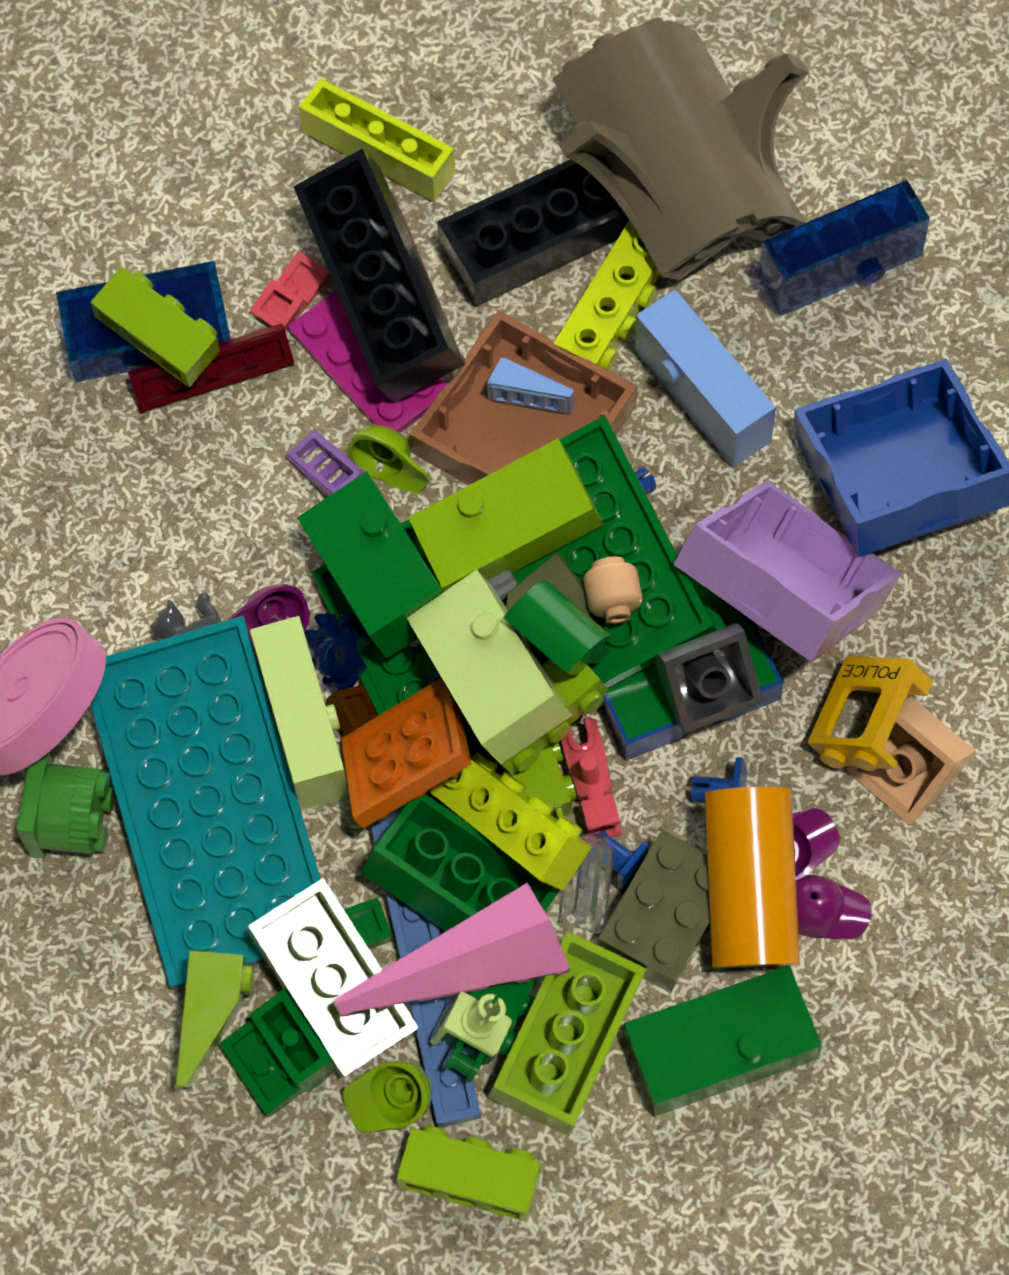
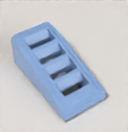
M506 358L499 360L488 379L487 392L488 399L568 415H571L574 410V390Z

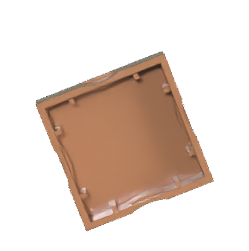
M498 310L467 353L466 365L462 366L455 378L439 392L410 433L412 454L466 485H470L553 440L560 439L603 415L606 416L615 435H617L636 408L637 387L588 359L580 358L564 351L547 336ZM506 358L574 390V410L571 415L488 399L487 382L499 360Z

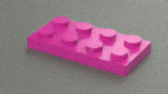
M337 291L288 325L290 334L372 424L387 426L399 433L403 432L422 418L439 392L447 386L439 378L406 397L393 402L376 386Z

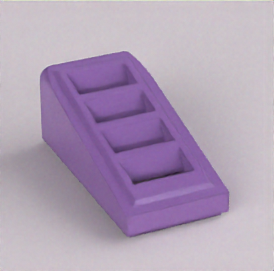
M315 429L285 455L286 459L325 497L330 496L365 473L362 468ZM317 447L323 450L308 464L300 458L309 449L310 451L305 457ZM330 457L333 459V461L330 462L319 473L315 471V469H317L327 459H329ZM341 468L344 470L332 483L327 481Z

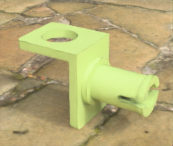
M460 991L446 1006L429 1043L435 1046L448 1032L483 1053L494 1057L505 1039L512 1020L505 1015V1003L500 997L492 1004L491 1002L495 997L494 994H487L480 1000H477L467 993Z

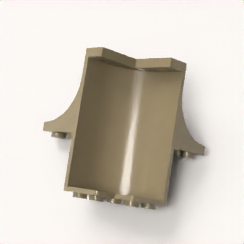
M657 17L645 24L627 29L616 35L608 33L599 37L593 43L592 49L581 57L573 58L565 63L562 67L563 71L553 77L552 80L577 123L569 131V136L558 143L565 157L585 168L612 195L635 227L660 274L668 278L680 280L741 235L774 245L806 224L779 175L774 155V134L783 104L795 86L809 74V71L801 59L785 53L770 59L765 64L763 71L753 78L739 82L733 88V93H731L696 30L674 21H663L662 18Z

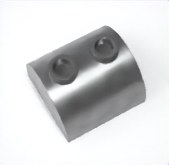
M737 623L655 655V666L661 688L669 708L684 734L764 703L745 632Z

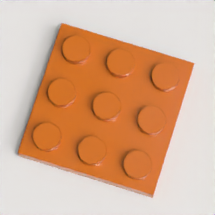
M442 678L341 738L352 816L362 829L377 820L386 818L392 811L412 799L423 796L427 790L449 777L458 775L464 768L471 765L461 709Z

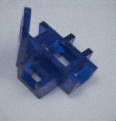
M342 613L339 619H337L335 614H316L314 619L319 628L317 630H305L304 632L306 640L315 653L312 657L313 665H317L320 673L324 675L322 681L325 685L333 683L337 691L354 687L367 668L360 655L371 641L370 636L355 613Z

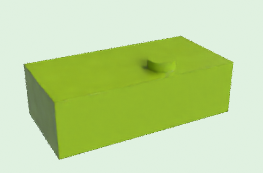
M558 438L408 517L444 591L475 570H478L486 580L506 570L513 573L604 525L569 454Z
M567 931L560 945L570 966V971L562 975L554 973L545 976L488 1098L541 1124L569 1135L647 969Z

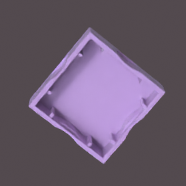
M768 480L743 494L736 504L721 508L696 523L673 564L810 662L816 660L875 616L882 608L902 574L873 553L858 557L847 536L829 526L814 512Z

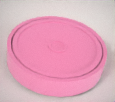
M55 618L37 625L20 636L0 654V776L20 771L38 761L52 750L77 724L97 693L105 671V649L95 637L71 618Z

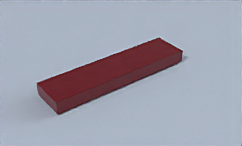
M281 323L218 343L220 352L190 387H187L157 363L128 371L140 412L294 365L295 362L283 324Z

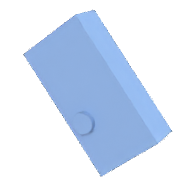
M676 289L636 315L635 352L732 468L772 442L776 407Z

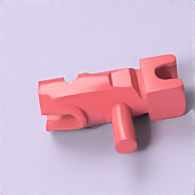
M584 718L588 741L584 744H577L574 741L572 730H570L561 739V744L569 775L572 779L579 804L582 807L589 840L593 842L602 830L611 837L622 835L612 792L610 771L597 721L593 718Z

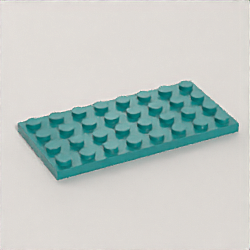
M240 616L106 656L104 675L97 693L91 702L171 990L186 986L190 950L244 955L248 960L247 966L266 962L247 933V927L321 880L244 617Z

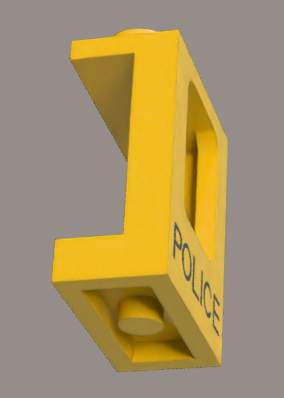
M846 656L807 743L820 754V760L823 763L836 769H842L844 766H855L867 771H875L876 768L895 769L898 762L884 749V746L907 695L927 696L933 680L908 658ZM862 690L867 693L881 694L865 731L860 737H830L847 697L852 691Z

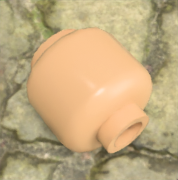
M606 557L593 562L591 565L592 569L583 578L590 613L596 617L605 618L606 622L610 624L629 620L631 613L636 611L643 602L636 567L625 562L622 557Z

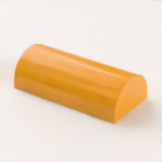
M742 787L705 792L713 968L786 967L789 965H800L792 790L784 787Z

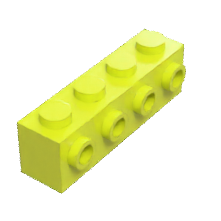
M322 78L317 81L299 106L302 132L347 156L363 148L381 167L386 177L433 202L436 201L455 174L454 148Z
M630 220L554 341V344L574 356L588 359L608 371L611 370L617 359L618 350L615 348L621 338L627 341L633 334L636 327L635 316L640 307L646 309L652 303L657 290L654 287L659 276L666 278L660 274Z
M476 751L474 756L470 755L471 765L464 768L461 773L454 777H449L430 789L429 792L536 878L560 890L565 889L592 849V846L579 837L583 831L580 827L563 816H560L558 820L551 815L554 808L549 803L534 794L530 798L522 793L526 787L522 782L506 772L500 776L495 772L498 764L479 751Z

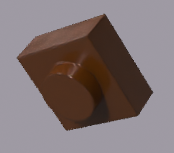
M364 684L334 691L326 699L329 705L334 704L340 728L345 736L378 716Z

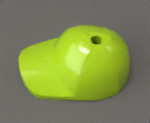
M373 424L363 427L354 434L346 448L347 457L365 472L367 471L370 477L383 481L391 487L418 494L430 481L429 474L410 459V444L407 439L399 432L387 426ZM379 463H383L382 471L377 472L375 468Z
M392 1061L374 1067L348 1084L343 1090V1099L356 1129L361 1132H374L404 1128L415 1123L426 1113L431 1103L433 1090L430 1078L420 1066L407 1061ZM407 1084L411 1086V1090L407 1088Z

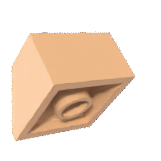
M911 696L905 699L884 746V749L898 762L896 768H876L875 771H867L859 767L848 766L846 771L905 822L911 825L959 775L976 750Z

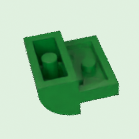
M543 580L530 588L503 617L567 674L578 676L589 662L599 664L609 652L603 645L611 635L547 580Z
M286 989L281 990L249 1014L250 1021L219 1043L265 1114L271 1117L306 1090L310 1092L320 1086L336 1067L333 1058Z

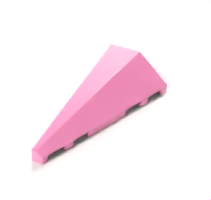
M528 883L336 997L333 999V1002L340 1016L344 1017L349 1016L352 1012L378 1008L381 1010L391 1008L393 1004L414 1000L422 1002L458 995L460 991L469 993L485 990L488 986L513 981L521 983L530 981L534 977L554 973L562 975L570 971V966L549 918Z

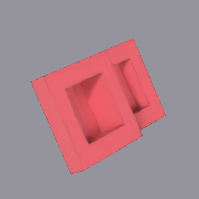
M297 251L277 281L274 279L270 280L250 309V313L270 326L282 323L285 331H287L288 325L298 319L331 279L328 269L300 251Z

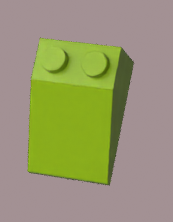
M190 950L176 1086L191 1088L243 1006L244 994H253L255 969L253 966H247L248 960L244 955Z

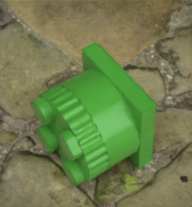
M49 752L28 766L16 830L30 857L45 859L47 849L83 854L104 852L108 841V828L102 827L105 812L113 811L115 802L114 787H109V773L98 768L54 764Z

